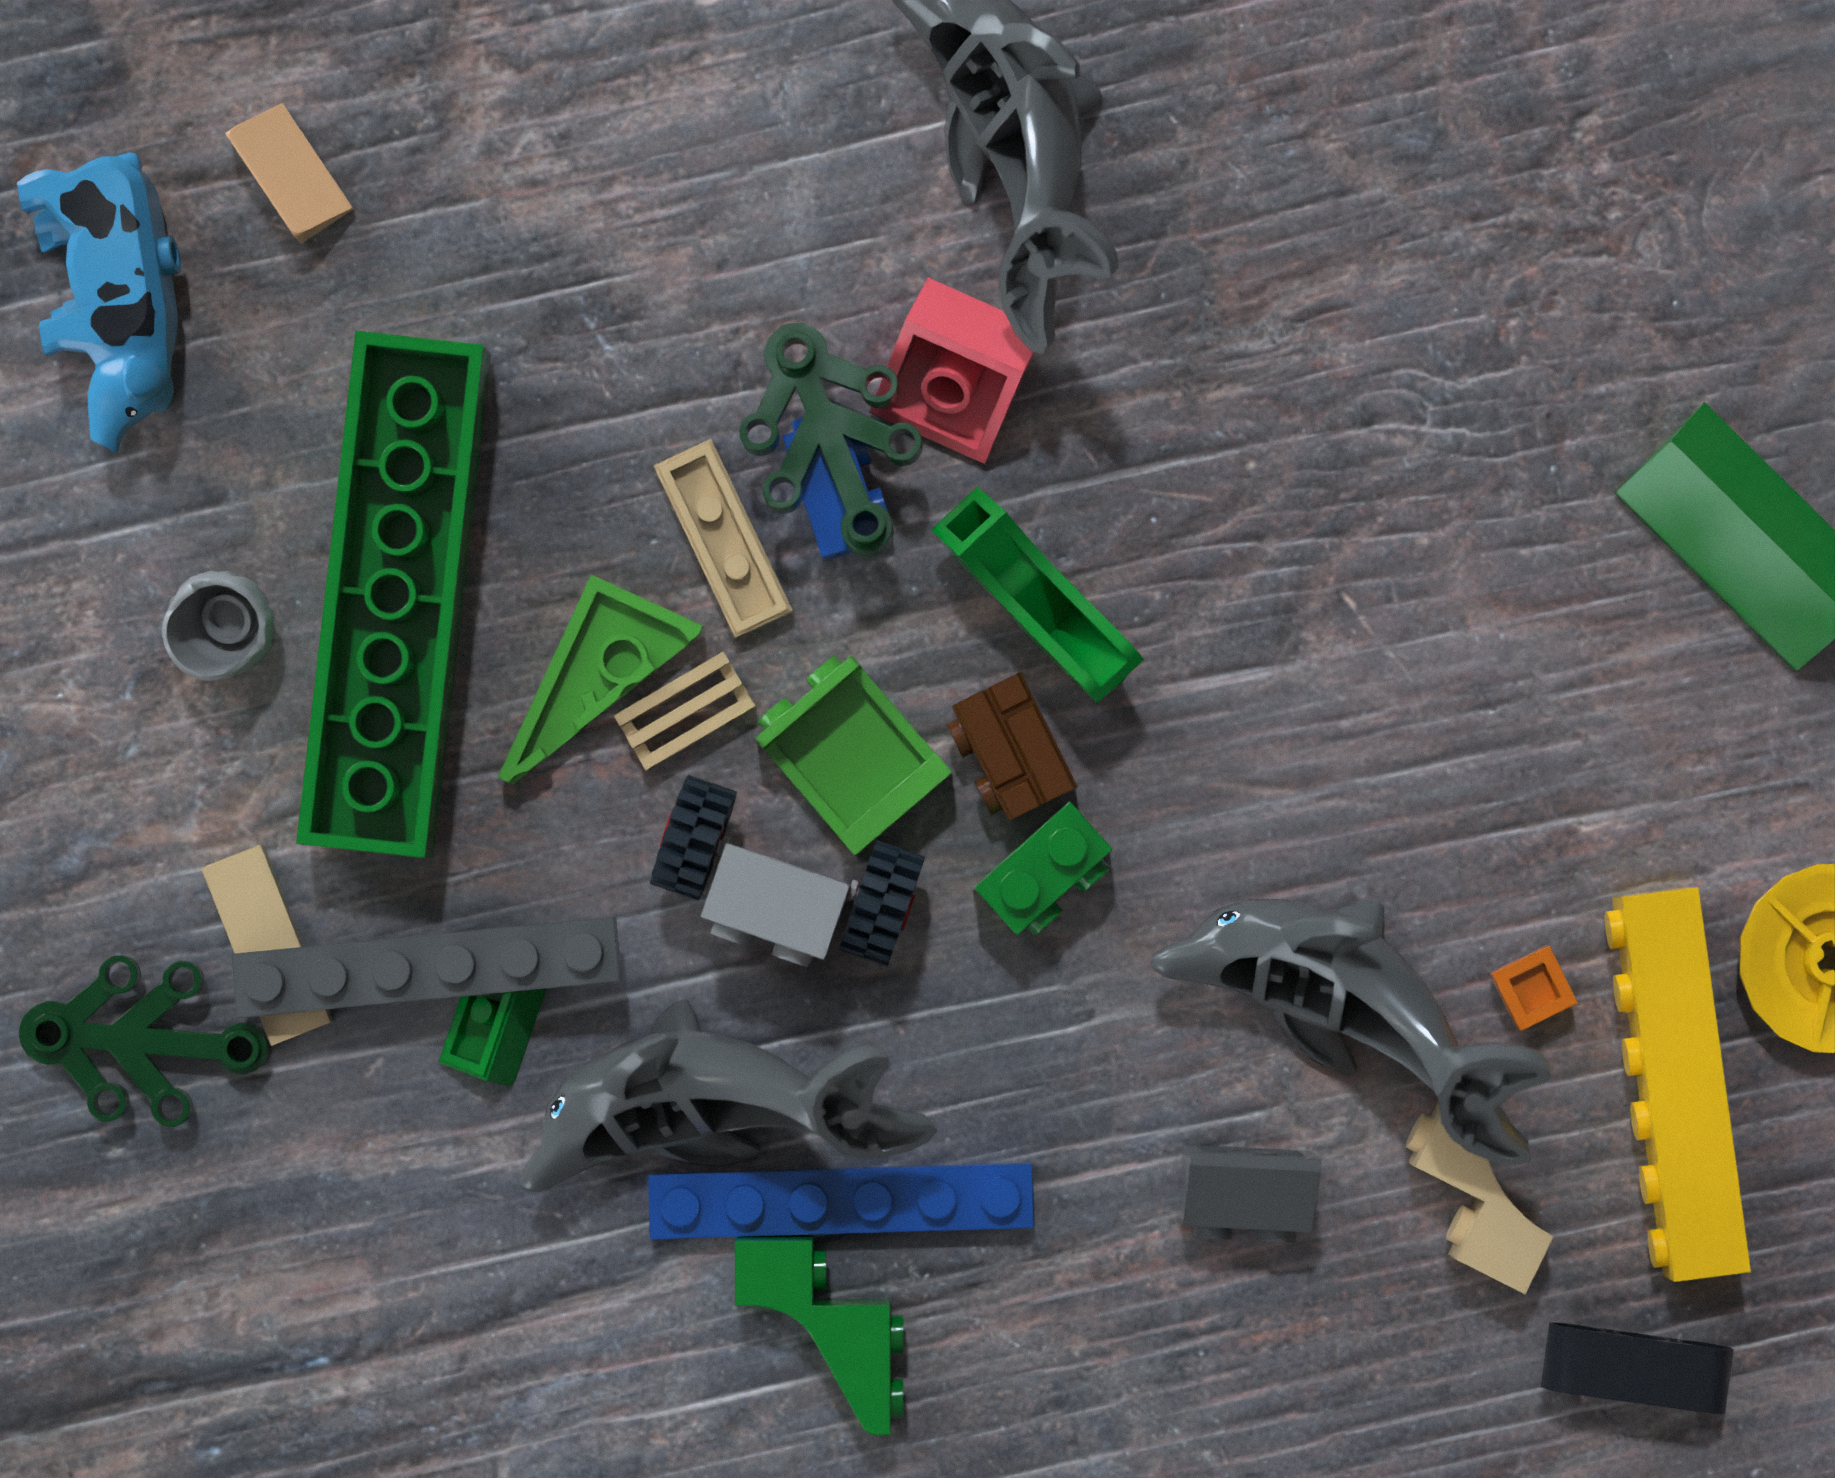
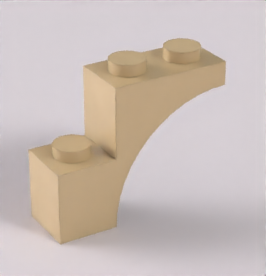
M1438 1102L1431 1117L1424 1113L1419 1116L1410 1132L1405 1147L1413 1151L1408 1162L1409 1164L1476 1197L1471 1209L1464 1205L1459 1208L1448 1229L1446 1240L1453 1243L1448 1254L1457 1261L1526 1294L1554 1236L1537 1227L1513 1205L1495 1178L1488 1159L1466 1151L1450 1138L1441 1123Z

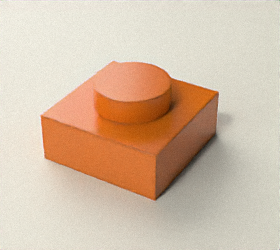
M1545 945L1489 973L1517 1031H1522L1578 1003L1550 945Z

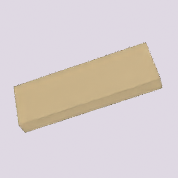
M712 440L704 441L654 465L735 638L744 636L792 613L793 610Z
M264 844L257 845L201 868L234 953L304 947ZM329 1010L259 1016L271 1046L333 1022Z

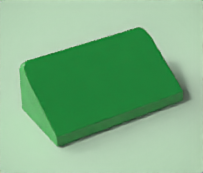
M546 989L460 997L438 1062L488 1082L506 1086L513 1085Z

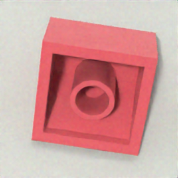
M928 277L905 319L887 365L897 377L899 385L898 397L888 407H871L869 413L894 424H911L919 431L921 436L985 464L1035 352L1031 351L1019 339L1003 310ZM882 378L876 396H882L890 390L891 383L887 379Z

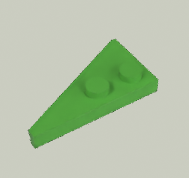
M591 575L497 778L515 785L701 635L704 626Z

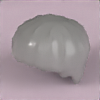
M210 570L192 576L180 585L177 594L170 600L168 610L164 616L162 638L169 657L182 672L203 681L226 679L243 673H249L255 665L261 664L263 657L272 647L271 639L275 633L273 626L275 612L269 607L266 594L251 579L237 576L228 570L219 572Z

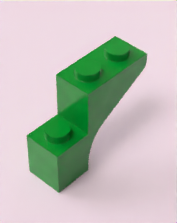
M978 486L931 529L966 572L1000 603L1035 646L1097 704L1110 691L1122 684L1126 677L1145 660L1134 646L1044 556L1008 513Z
M814 1235L737 1237L735 1239V1306H760L774 1309L791 1316L802 1324L812 1336L862 1428L872 1435H890L891 1418H903V1379H891V1354H903V1315H891L890 1299H814V1290L826 1289V1251H814Z

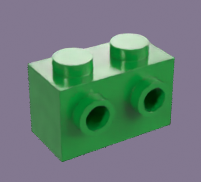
M1069 801L973 888L1015 935H1018L1027 927L1036 936L1063 911L1055 902L1073 885L1081 893L1085 892L1111 868L1103 858L1113 849Z

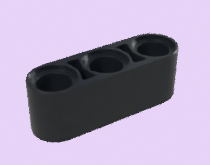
M1550 1322L1541 1387L1574 1395L1696 1412L1725 1414L1734 1349L1711 1343Z

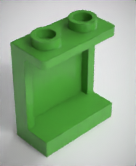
M834 655L806 679L812 690L794 705L787 697L783 698L757 721L764 731L755 740L838 835L853 855L857 856L948 778L952 771L929 747L853 656H850L841 663Z

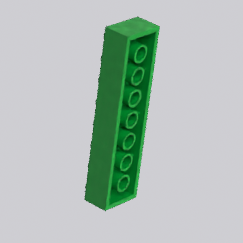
M355 331L296 844L434 858L491 353L482 344Z

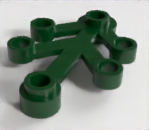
M803 323L784 325L769 337L765 346V363L772 375L770 383L756 413L747 416L742 421L739 429L742 444L749 453L756 456H764L773 452L780 440L777 425L797 389L805 409V414L779 471L773 472L764 481L763 495L768 507L777 513L785 514L796 510L803 499L801 486L820 446L846 510L841 521V533L845 545L852 553L860 557L871 558L881 555L889 548L894 537L892 520L884 507L870 502L844 437L885 453L886 457L896 465L907 466L916 462L922 453L923 445L920 433L911 424L896 423L889 426L829 402L821 380L861 393L863 400L871 407L885 408L893 404L898 397L899 385L897 377L886 366L874 365L866 369L829 354L824 337L810 325ZM801 344L808 349V353L802 361L790 362L784 357L785 351L791 345ZM875 378H885L891 383V388L882 396H874L867 391L868 384ZM757 425H765L771 429L770 438L761 444L752 443L748 439L750 430ZM900 435H907L913 438L915 444L908 453L899 454L891 449L893 439ZM782 482L791 484L795 491L789 500L779 502L771 497L772 489L777 484ZM865 516L873 517L879 523L877 530L869 536L859 535L854 530L856 522Z
M117 955L106 959L99 969V976L66 1004L58 1001H45L27 1011L19 1028V1039L23 1050L30 1058L41 1064H61L88 1096L87 1106L90 1114L102 1122H111L123 1117L128 1111L130 1098L123 1086L113 1082L108 1083L83 1049L109 1051L152 1102L151 1112L154 1119L165 1127H176L188 1121L193 1112V1101L186 1091L174 1088L147 1054L220 1060L225 1069L235 1074H248L259 1070L266 1064L271 1054V1045L266 1032L260 1026L253 1023L244 1022L231 1025L222 1034L148 1028L181 999L192 998L202 990L204 986V973L196 963L187 960L170 964L164 971L162 982L111 1025L85 1023V1021L114 994L128 993L139 984L141 979L140 967L133 958L126 955ZM117 962L126 964L131 973L129 982L123 987L114 985L109 977L111 967ZM181 967L189 969L194 975V985L187 992L177 990L173 984L174 973ZM47 1021L55 1022L61 1029L60 1040L55 1045H48L41 1039L40 1029ZM239 1036L247 1038L252 1044V1054L246 1061L235 1059L231 1053V1044ZM104 1090L113 1091L119 1098V1107L113 1114L104 1113L98 1105L99 1095ZM168 1095L178 1097L183 1104V1112L178 1119H169L162 1112V1102Z

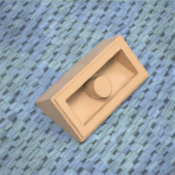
M283 103L225 132L291 233L301 244L354 209Z

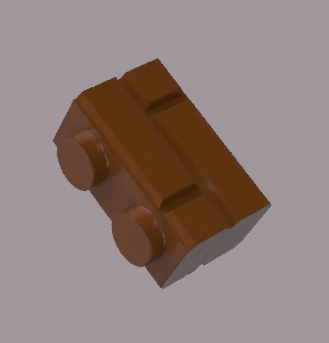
M1021 672L952 705V710L957 719L947 723V728L962 758L974 753L985 776L974 782L990 815L1002 810L1007 821H1010L1078 787Z

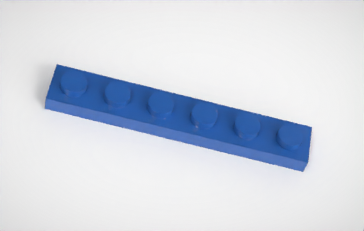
M1031 1162L648 1174L650 1239L1034 1228Z

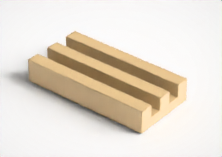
M723 651L615 714L614 718L626 735L645 771H648L756 708V705ZM721 671L725 678L724 681L642 729L637 730L633 720L715 672ZM734 693L738 702L655 751L650 752L645 743L646 741L726 694Z

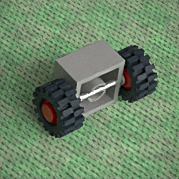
M687 775L661 839L656 863L651 874V885L699 901L711 875L717 856L721 859L701 914L702 918L714 922L710 934L745 946L750 945L753 935L775 943L771 955L805 967L810 966L813 956L823 960L827 958L846 901L852 903L855 900L839 950L888 967L899 932L905 928L916 896L913 892L925 860L924 856L877 840L860 888H857L859 881L853 880L851 885L730 844L731 837L726 836L725 833L733 811L737 791Z

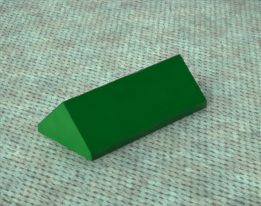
M1705 402L1702 403L1614 494L1794 671H1797L1835 639V530Z

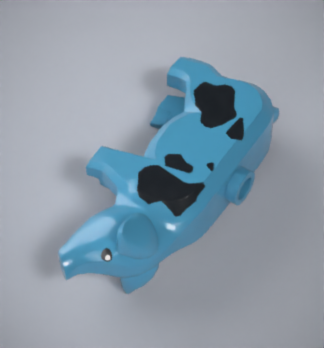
M133 152L114 157H99L68 173L51 169L37 171L26 175L17 182L22 210L27 214L42 210L33 216L35 234L38 238L41 252L46 253L60 245H67L66 266L70 287L75 299L64 302L63 307L50 311L51 318L40 321L39 332L44 355L51 356L64 350L88 353L95 363V370L88 389L90 439L116 453L119 451L121 439L130 428L152 412H166L170 406L174 394V386L170 376L171 363L178 328V313L172 275L181 272L179 248L173 236H166L158 192L149 176L142 171L140 157Z

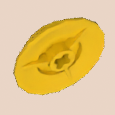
M1816 864L1782 877L1755 902L1740 936L1739 975L1752 1009L1778 1037L1811 1052L1835 1053V971L1831 969L1820 970L1817 964L1824 957V951L1821 948L1824 943L1829 947H1835V864Z

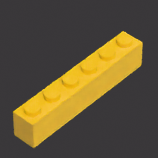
M1684 887L1612 897L1613 911H1606L1604 916L1605 931L1609 948L1619 949L1622 974L1613 976V989L1618 1012H1627L1631 1038L1622 1039V1056L1627 1076H1636L1639 1101L1631 1102L1630 1114L1636 1140L1645 1139L1648 1165L1639 1167V1181L1644 1203L1654 1204L1657 1229L1648 1230V1247L1652 1265L1654 1268L1662 1267L1663 1276L1673 1282L1751 1272L1699 887Z

